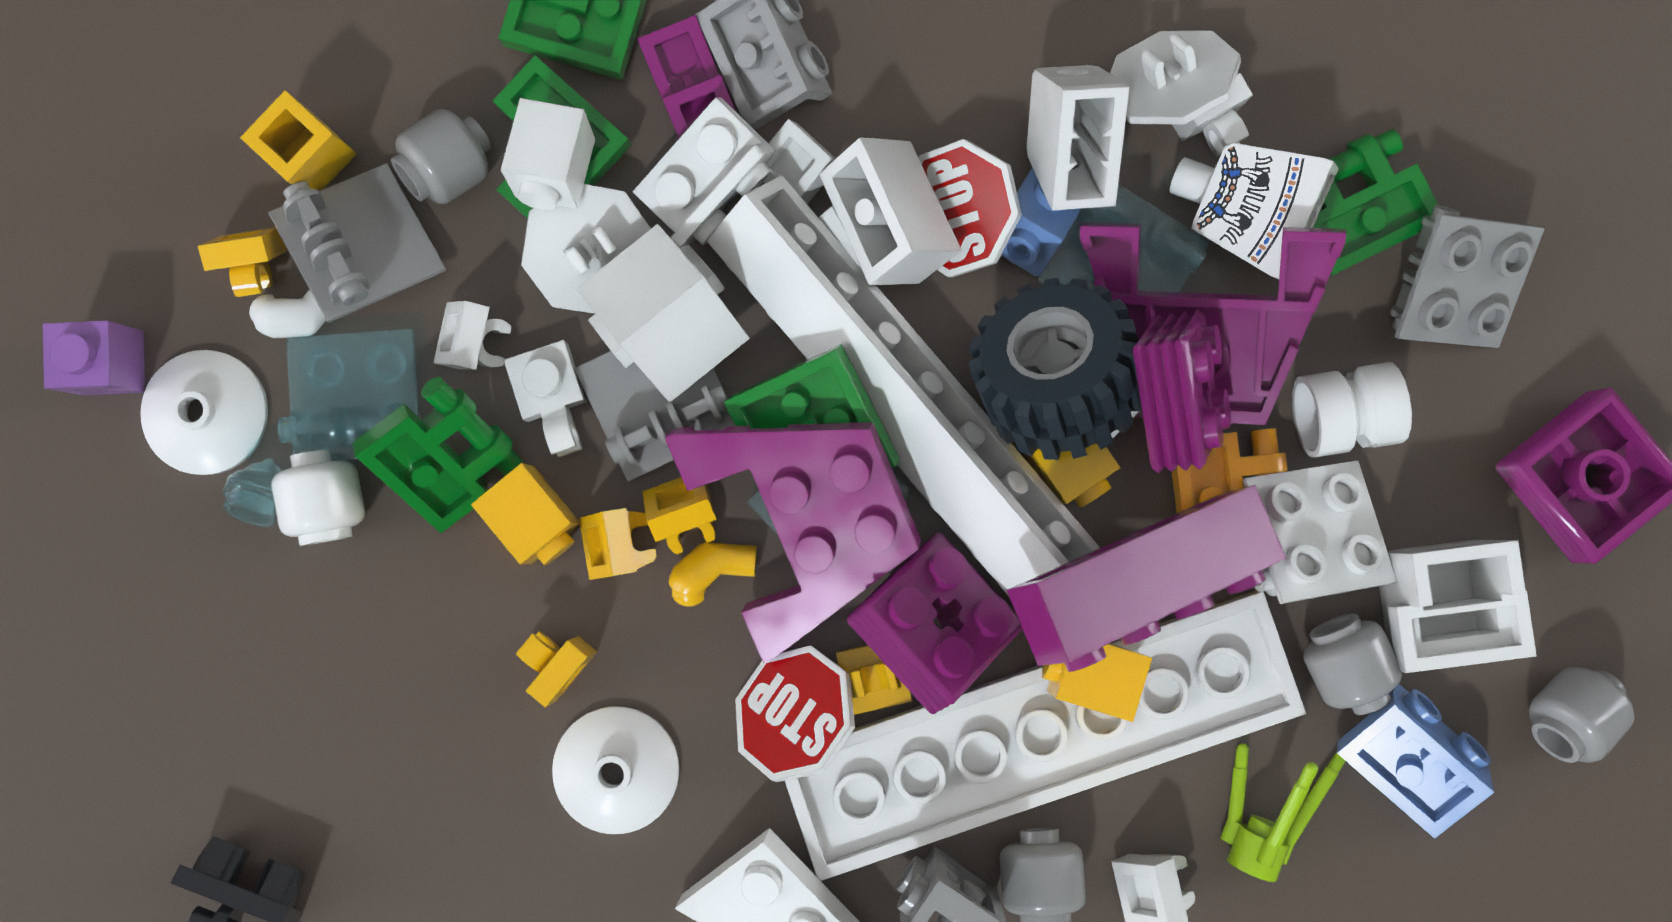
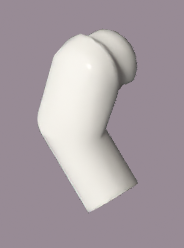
M310 289L302 299H275L272 294L261 295L252 302L249 310V315L254 322L255 328L260 333L271 338L309 337L315 334L326 321Z

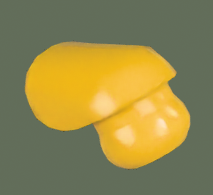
M714 542L699 544L680 560L670 573L669 585L672 588L673 599L682 606L692 607L704 600L706 588L720 574L755 577L757 546Z

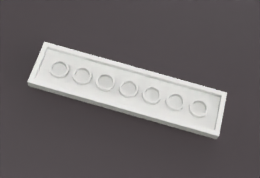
M1256 590L1215 604L1198 614L1182 619L1174 618L1160 623L1161 631L1136 643L1123 645L1121 639L1111 642L1110 644L1133 650L1152 658L1133 722L1056 699L1047 692L1050 680L1042 678L1043 665H1037L967 689L954 704H950L936 714H930L921 705L854 728L825 772L785 780L817 878L822 881L1306 714L1264 592Z

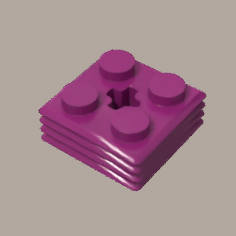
M1198 309L1192 316L1184 311L1179 318L1170 313L1166 320L1158 314L1133 347L1150 465L1158 474L1164 466L1171 472L1178 465L1187 471L1192 464L1200 470L1207 462L1212 448L1223 447V429H1228L1231 426L1228 392L1226 389L1215 390L1214 365L1222 364V344L1219 328L1217 325L1206 326L1205 315Z
M1610 387L1585 392L1496 464L1497 472L1572 563H1598L1672 503L1671 459L1614 389ZM1587 465H1593L1596 469V472L1590 477L1591 483L1595 487H1589L1586 482L1585 470Z
M940 532L936 533L920 546L915 553L909 556L847 617L848 624L930 714H936L950 704H954L1022 630L1017 614L948 538ZM935 618L939 620L941 630L934 624L933 620Z

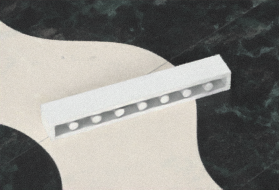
M782 175L744 194L708 238L707 242L806 359H810L842 343L900 458L897 463L898 467L1007 595V589L1100 548L1011 443L1007 444L999 436L996 426L992 425L986 413L876 285L868 284L861 267L855 263L846 249Z

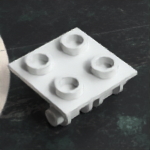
M1358 460L1250 477L1243 480L1245 487L1256 485L1286 556V559L1262 570L1266 580L1254 586L1257 591H1266L1270 596H1277L1279 604L1397 582Z

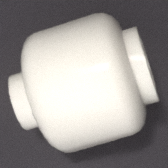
M329 449L291 455L292 468L278 472L272 479L271 484L280 531L287 536L298 537L300 546L353 537L351 527L358 525L365 517L356 466L347 461H332Z

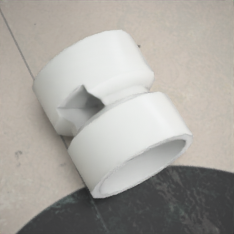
M1393 362L1359 366L1354 372L1347 373L1346 377L1339 371H1328L1298 376L1294 382L1292 391L1294 424L1300 443L1310 457L1315 458L1350 452L1355 446L1356 441L1362 448H1376L1404 443L1409 437L1412 424L1410 395L1401 371Z

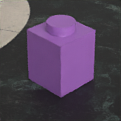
M111 321L43 323L44 389L77 395L144 393V331Z

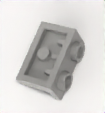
M716 0L695 14L741 117L753 129H759L806 99L822 101L832 95L830 86L825 78L829 74L828 64L820 49L813 42L808 41L799 21L803 18V11L798 0Z
M935 845L924 860L915 856L910 861L896 885V890L902 893L896 907L900 913V922H928L934 911L940 913L938 917L939 922H1007L997 887Z

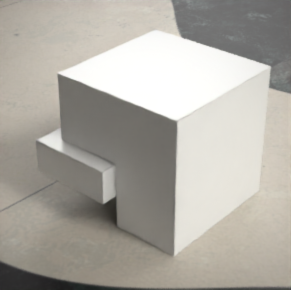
M658 224L577 288L595 312L588 321L611 352L625 368L635 362L669 403L750 339L719 298L718 294L725 288L716 275L689 244L679 248Z
M1466 540L1387 551L1397 582L1379 586L1386 636L1397 657L1401 672L1411 673L1537 656L1518 540Z

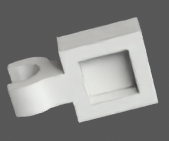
M561 340L505 359L504 363L522 419L526 422H531L542 418L543 431L551 454L557 453V456L560 458L583 450L570 408L587 403L581 382L574 370L576 366L569 344Z

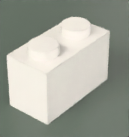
M860 137L819 174L869 285L919 284L962 251L911 141Z

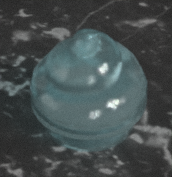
M266 459L263 462L253 463L245 469L237 470L229 475L222 490L226 497L223 504L225 512L247 524L261 527L274 525L277 514L271 484L274 476L281 471L278 465L274 464L272 459Z

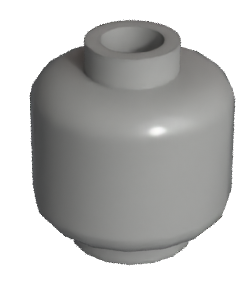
M437 109L397 135L395 142L397 155L391 158L397 175L417 200L422 202L429 198L437 204L446 205L481 183L487 177L489 167L485 152L491 149V144L484 130L472 117L468 116L461 120L450 110Z
M1345 614L1325 621L1310 632L1309 635L1312 641L1304 649L1303 659L1326 705L1338 709L1352 708L1354 714L1365 715L1380 710L1390 703L1391 697L1389 693L1400 683L1403 672L1400 671L1394 650L1384 630L1378 623L1360 620L1357 614Z
M1570 666L1557 672L1533 698L1528 713L1533 737L1547 753L1564 762L1574 763L1579 761L1593 763L1604 759L1630 730L1635 720L1633 706L1626 695L1627 692L1624 685L1614 675L1599 669L1591 670L1586 667Z
M1058 828L1020 830L1021 842L1009 844L1000 852L1002 901L1005 909L1008 912L1020 915V922H1072L1071 913L1079 911L1086 904L1084 862L1081 848L1073 842L1060 841Z

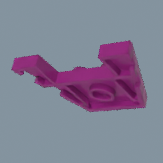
M1083 222L1080 225V239L1083 249L1087 251L1095 277L1094 285L1095 287L1101 285L1110 290L1113 301L1121 299L1128 308L1130 319L1134 321L1138 341L1158 314L1166 320L1170 313L1179 318L1184 311L1192 316L1198 309L1205 315L1206 326L1217 325L1219 328L1222 344V364L1214 365L1215 390L1226 389L1228 392L1231 423L1266 425L1299 350V345L1311 317L1316 311L1325 291L1326 283L1336 260L1340 257L1346 242V229L1283 227L1278 294L1276 296L1141 291L1139 289L1142 224ZM1142 410L1135 417L1143 418Z
M873 422L789 424L787 428L751 429L750 426H726L724 430H695L694 427H682L670 431L664 437L687 491L745 470H750L799 583L798 586L747 602L741 611L763 663L773 660L915 553L920 547V536Z

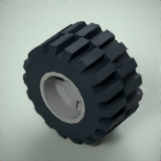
M1059 278L1044 279L1043 287L1032 289L1031 284H1027L1017 289L1019 295L1012 300L1004 296L994 304L996 310L994 316H983L977 325L981 336L972 338L969 348L973 360L969 361L971 376L993 426H996L999 436L1007 444L1015 441L1018 450L1029 456H1032L1037 449H1041L1044 459L1059 460L1061 452L1070 451L1073 459L1087 456L1085 448L1097 444L1102 450L1112 444L1111 433L1115 430L1125 433L1134 423L1131 411L1142 410L1133 355V347L1138 342L1134 321L1130 319L1128 308L1121 299L1113 301L1110 290L1101 285H1097L1089 290L1086 280L1072 278L1068 285H1061Z

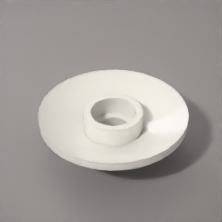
M196 350L178 355L158 369L145 389L140 413L145 438L151 449L162 461L185 473L213 475L237 467L253 454L265 434L269 411L264 387L250 367L241 360L222 352ZM198 399L202 403L203 413L197 421L191 422L188 418V407L193 400Z
M608 706L585 714L567 729L558 743L554 754L552 775L554 788L561 804L577 822L597 832L624 834L649 825L664 812L675 794L680 768L675 744L667 730L655 718L635 708ZM613 762L620 765L624 772L623 781L616 785L607 783L601 773L604 764Z

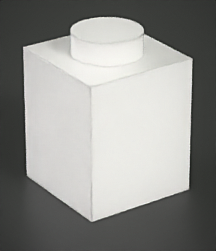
M520 98L501 167L503 176L514 196L519 201L540 210H554L557 205L578 209L595 143V136L585 110Z

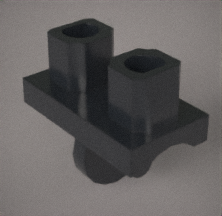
M213 836L198 856L193 868L191 869L180 864L170 883L222 903L216 912L197 906L193 910L189 922H241L244 912L268 922H299L303 912L293 907L299 897L306 873L269 858L253 892L235 886L234 883L251 851Z

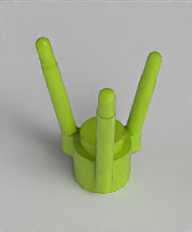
M1240 743L1237 746L1228 818L1220 836V839L1232 845L1226 859L1228 863L1256 878L1273 883L1277 881L1283 864L1287 865L1295 843L1346 762L1337 751L1310 792V786L1318 772V766L1314 762H1308L1304 766L1276 822L1252 814L1248 824L1242 823L1248 773L1249 747L1245 743Z

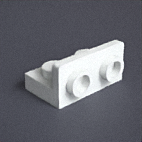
M716 97L634 189L633 193L675 232L671 239L679 248L693 243L696 239L702 245H705L708 238L726 218L727 215L722 210L738 193L743 197L744 194L760 187L770 175L771 170L765 163L776 150L721 97Z

